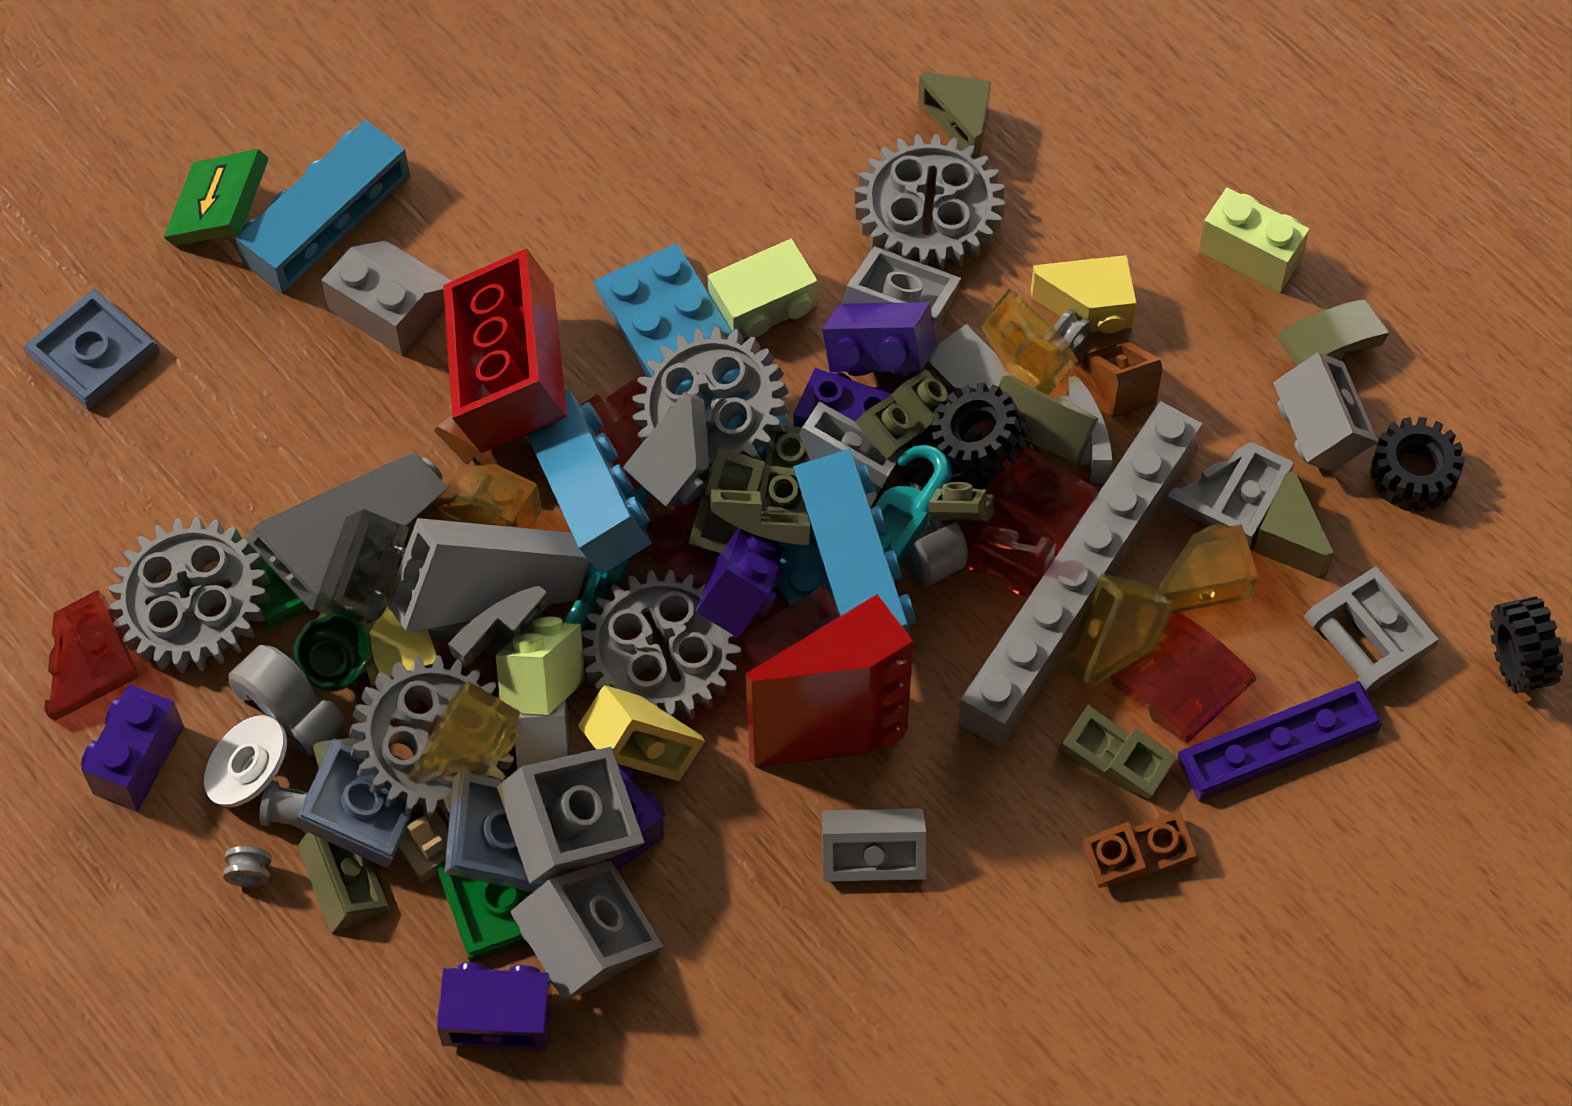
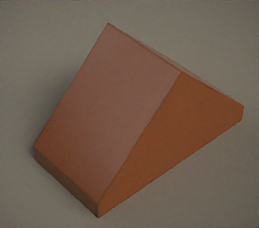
M1128 340L1084 355L1086 365L1112 417L1157 402L1163 370L1161 359Z

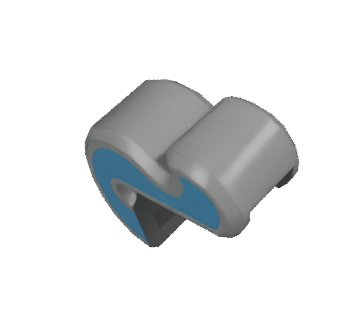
M913 482L904 485L907 487H913L921 491L923 490V488L920 485ZM881 496L875 499L874 506L879 501ZM929 515L928 523L902 561L910 577L923 587L931 586L965 568L968 550L958 522L945 527L941 520H935Z
M269 645L257 646L229 673V685L239 700L249 701L252 699L267 716L274 718L283 726L287 739L297 750L308 757H316L313 748L314 744L333 740L345 729V719L331 701H326L321 697L315 687L307 680L305 673L277 648Z

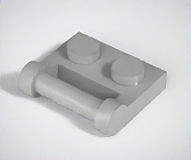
M1377 566L1314 605L1304 616V620L1315 631L1320 630L1359 676L1357 681H1360L1367 694L1375 691L1390 677L1435 649L1439 640ZM1344 611L1383 658L1374 664L1335 616Z

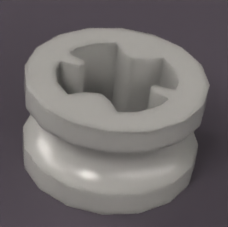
M1072 309L1067 310L1053 327L1048 338V345L1053 348L1061 346L1062 354L1066 357H1071L1086 340L1092 326L1091 321L1086 318L1080 321L1077 319V312Z
M251 846L232 847L226 851L225 861L230 865L223 871V878L226 882L241 887H260L268 884L270 873L265 867L271 864V853Z

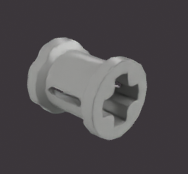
M272 780L263 792L260 806V824L269 827L275 822L293 826L308 792L280 787L278 781Z

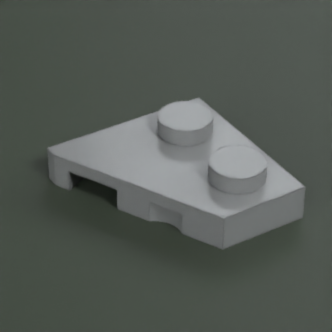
M1249 442L1234 451L1228 460L1216 462L1203 470L1199 479L1182 489L1178 486L1172 489L1167 496L1165 506L1250 546L1263 523L1285 474L1292 472L1294 462L1253 442Z

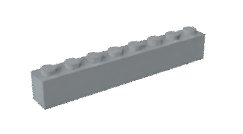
M1161 401L1159 402L962 696L958 725L1002 749L1166 500L1169 492L1173 489L1196 454L1203 423Z

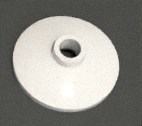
M254 716L237 724L220 740L208 760L204 775L205 791L213 802L222 807H236L249 802L269 785L280 769L287 747L285 730L278 721L270 716Z

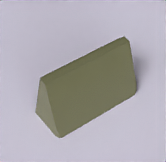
M308 832L299 843L298 850L331 933L343 931L388 913L390 907L370 860Z

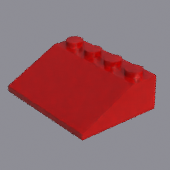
M878 594L746 673L749 760L754 767L864 755L879 746L883 749L888 748L904 736L906 729H908L913 640Z

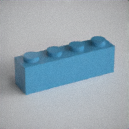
M367 120L361 122L353 131L350 130L344 133L338 140L337 145L321 160H316L310 164L305 174L293 186L281 191L275 197L270 207L258 218L248 221L243 226L241 234L235 238L242 264L283 294L410 176L405 148Z
M569 390L565 392L567 417L549 426L527 434L579 549L602 575L652 544L643 526L650 520L635 496L630 498L628 492L632 491L634 487L623 468L619 464L614 466L612 462L619 456L605 433L599 435L597 431L604 426L599 415L589 402L581 405Z
M847 449L793 466L840 616L878 594L910 636L908 625L917 623L908 594L898 596L894 581L902 579L894 550L884 552L879 538L888 535L879 506L870 509L865 495L874 492L866 464L856 466L851 449Z

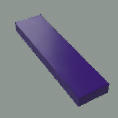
M1357 681L1178 752L1177 760L1198 801H1202L1380 730L1382 721L1360 681Z

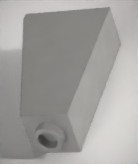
M414 451L261 521L249 532L245 540L312 611L448 487L441 481L443 477L437 466L427 458L421 459Z
M417 518L386 605L405 631L415 632L471 621L501 600L535 586H540L547 592V606L577 600L582 584L587 578V570L591 562L579 549L571 532Z

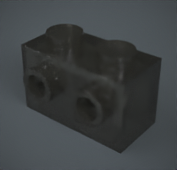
M366 509L347 516L313 609L326 615L332 612L349 615L358 619L363 626L377 621L384 613L388 604L390 592L387 590L393 573L399 569L406 551V546L403 544L409 528Z

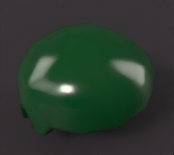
M332 612L325 617L308 622L300 631V635L296 638L293 646L294 663L305 673L307 680L315 688L326 692L341 691L353 686L362 678L372 657L370 635L358 619L342 612Z

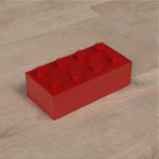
M525 248L443 285L452 419L482 454L507 444L512 440L566 418L567 409L554 284L528 249Z

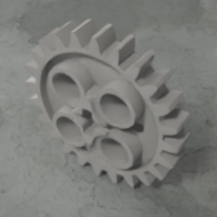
M917 134L914 138V146L910 147L902 139H897V150L895 153L886 147H882L880 161L869 158L867 172H860L859 187L855 188V219L861 220L860 233L861 235H871V248L874 246L879 248L885 245L886 251L894 254L898 253L903 258L919 260V263L927 266L929 261H935L941 271L945 269L946 259L950 258L959 267L963 266L964 252L974 258H978L980 244L990 247L992 245L993 232H1000L1005 201L1003 200L1004 185L998 184L999 171L997 169L988 170L989 158L987 156L974 160L973 145L966 147L963 151L957 150V138L955 137L950 140L947 146L941 145L939 134H934L931 144H924L921 136ZM930 170H935L937 176L931 233L925 235L922 233L928 173ZM903 180H913L914 182H905ZM949 184H959L961 186H951ZM899 218H908V219H911V220H910V221H901V220H898V219H899ZM946 222H953V223H957V224H956V225H947V224H944V223H946Z
M719 326L714 327L710 339L705 337L700 328H696L694 342L689 344L680 334L677 335L678 349L674 352L662 345L660 350L665 360L662 363L652 360L647 361V365L654 374L652 378L638 377L637 381L646 390V393L633 396V401L636 405L644 409L633 415V420L640 427H645L637 434L642 442H644L681 396L676 395L678 385L685 380H693V385L687 393L696 394L703 399L705 409L710 408V405L712 408L705 411L709 467H711L718 448L762 461L761 455L758 452L760 446L762 445L770 449L776 447L768 436L770 431L784 432L785 430L784 425L776 418V415L786 414L790 411L785 401L778 399L787 395L789 389L784 382L778 381L784 373L778 364H772L774 357L767 348L759 351L760 344L754 337H750L743 343V336L737 329H734L726 340L725 334ZM740 369V374L734 382L722 384V379L728 371ZM749 393H752L751 398L743 400ZM747 414V419L741 427L728 429L730 421L735 416ZM708 473L702 479L704 483L706 481Z
M199 516L194 517L190 529H185L179 518L174 520L173 532L168 534L160 525L155 526L157 539L151 542L147 538L139 536L138 541L142 550L139 553L125 550L124 555L130 562L129 568L115 567L113 570L119 580L123 582L111 585L108 588L114 599L117 600L108 605L112 615L118 618L113 623V626L120 636L125 635L122 640L131 651L137 649V654L145 663L154 657L155 663L161 670H165L173 659V663L180 673L185 672L189 660H193L200 671H203L206 666V657L213 655L218 663L223 664V649L229 647L237 653L242 651L237 641L240 635L255 638L256 634L249 625L250 621H265V615L257 606L269 603L271 599L266 590L262 588L270 584V579L265 570H261L265 563L259 553H254L255 549L245 539L241 540L242 537L236 527L232 526L224 532V528L218 519H214L206 530ZM219 561L217 567L212 571L202 572L208 563ZM171 572L165 581L154 583L160 574ZM226 605L219 615L207 617L214 607ZM177 616L173 624L165 628H159L166 618Z
M650 570L647 575V583L642 585L631 575L629 576V590L623 591L620 587L613 584L611 586L613 601L610 602L598 597L596 604L600 615H586L587 628L590 630L581 632L582 646L586 647L582 651L584 665L588 666L585 669L586 679L588 683L597 682L595 685L596 696L603 685L642 696L675 719L676 711L683 710L692 720L695 718V704L700 703L706 709L711 710L713 708L711 692L725 697L727 695V683L724 679L736 680L737 666L733 663L742 662V648L737 646L742 643V636L735 637L696 612L705 585L698 590L694 589V575L689 574L682 584L675 582L674 571L669 570L665 581L658 582L653 570ZM644 612H649L652 615L661 644L665 650H670L671 665L681 681L677 683L672 681L660 646L653 644L652 629L643 616ZM672 613H680L686 616L678 622H670L664 619ZM625 631H636L640 634L632 640H623L618 637ZM694 653L705 657L699 663H688L683 660L687 655ZM648 671L659 675L658 678L648 682L637 679L638 675Z
M417 656L413 661L410 672L400 662H397L392 671L394 680L380 672L375 681L378 690L366 687L361 698L367 705H356L353 717L362 723L351 726L349 737L361 740V742L353 745L350 754L351 757L366 758L359 766L357 774L358 776L374 774L375 778L369 791L375 793L386 788L389 791L385 803L387 807H390L399 798L404 800V815L406 816L412 813L416 805L423 806L424 815L430 820L435 807L441 806L446 818L450 819L454 777L443 774L438 767V762L450 760L457 763L463 772L504 781L505 775L499 769H509L514 760L511 755L504 752L513 750L515 747V737L504 734L512 729L514 725L513 717H500V699L492 701L490 698L497 684L491 682L480 687L477 681L481 670L477 668L466 677L461 674V660H457L451 670H446L443 668L441 656H436L431 668H425L420 656ZM412 698L420 699L428 706L429 711L424 714H415L409 711L405 701ZM467 715L475 721L477 728L471 731L462 730L454 723L453 717ZM397 721L400 727L394 728L390 725V722ZM429 731L439 733L437 744L427 741ZM397 743L404 744L410 748L414 757L408 760H399L390 753L389 746ZM473 747L476 749V753L471 754L466 748Z

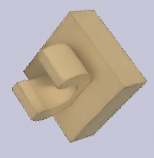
M436 810L433 812L430 820L423 815L409 824L397 848L421 884L438 874L436 867L444 864L446 861L449 828Z

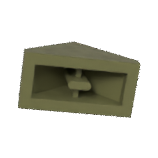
M926 72L919 76V105L950 140L954 137L957 138V148L960 151L973 145L974 160L980 158L989 109L991 81Z
M1295 471L1285 474L1259 529L1254 552L1320 578L1328 574L1334 551Z

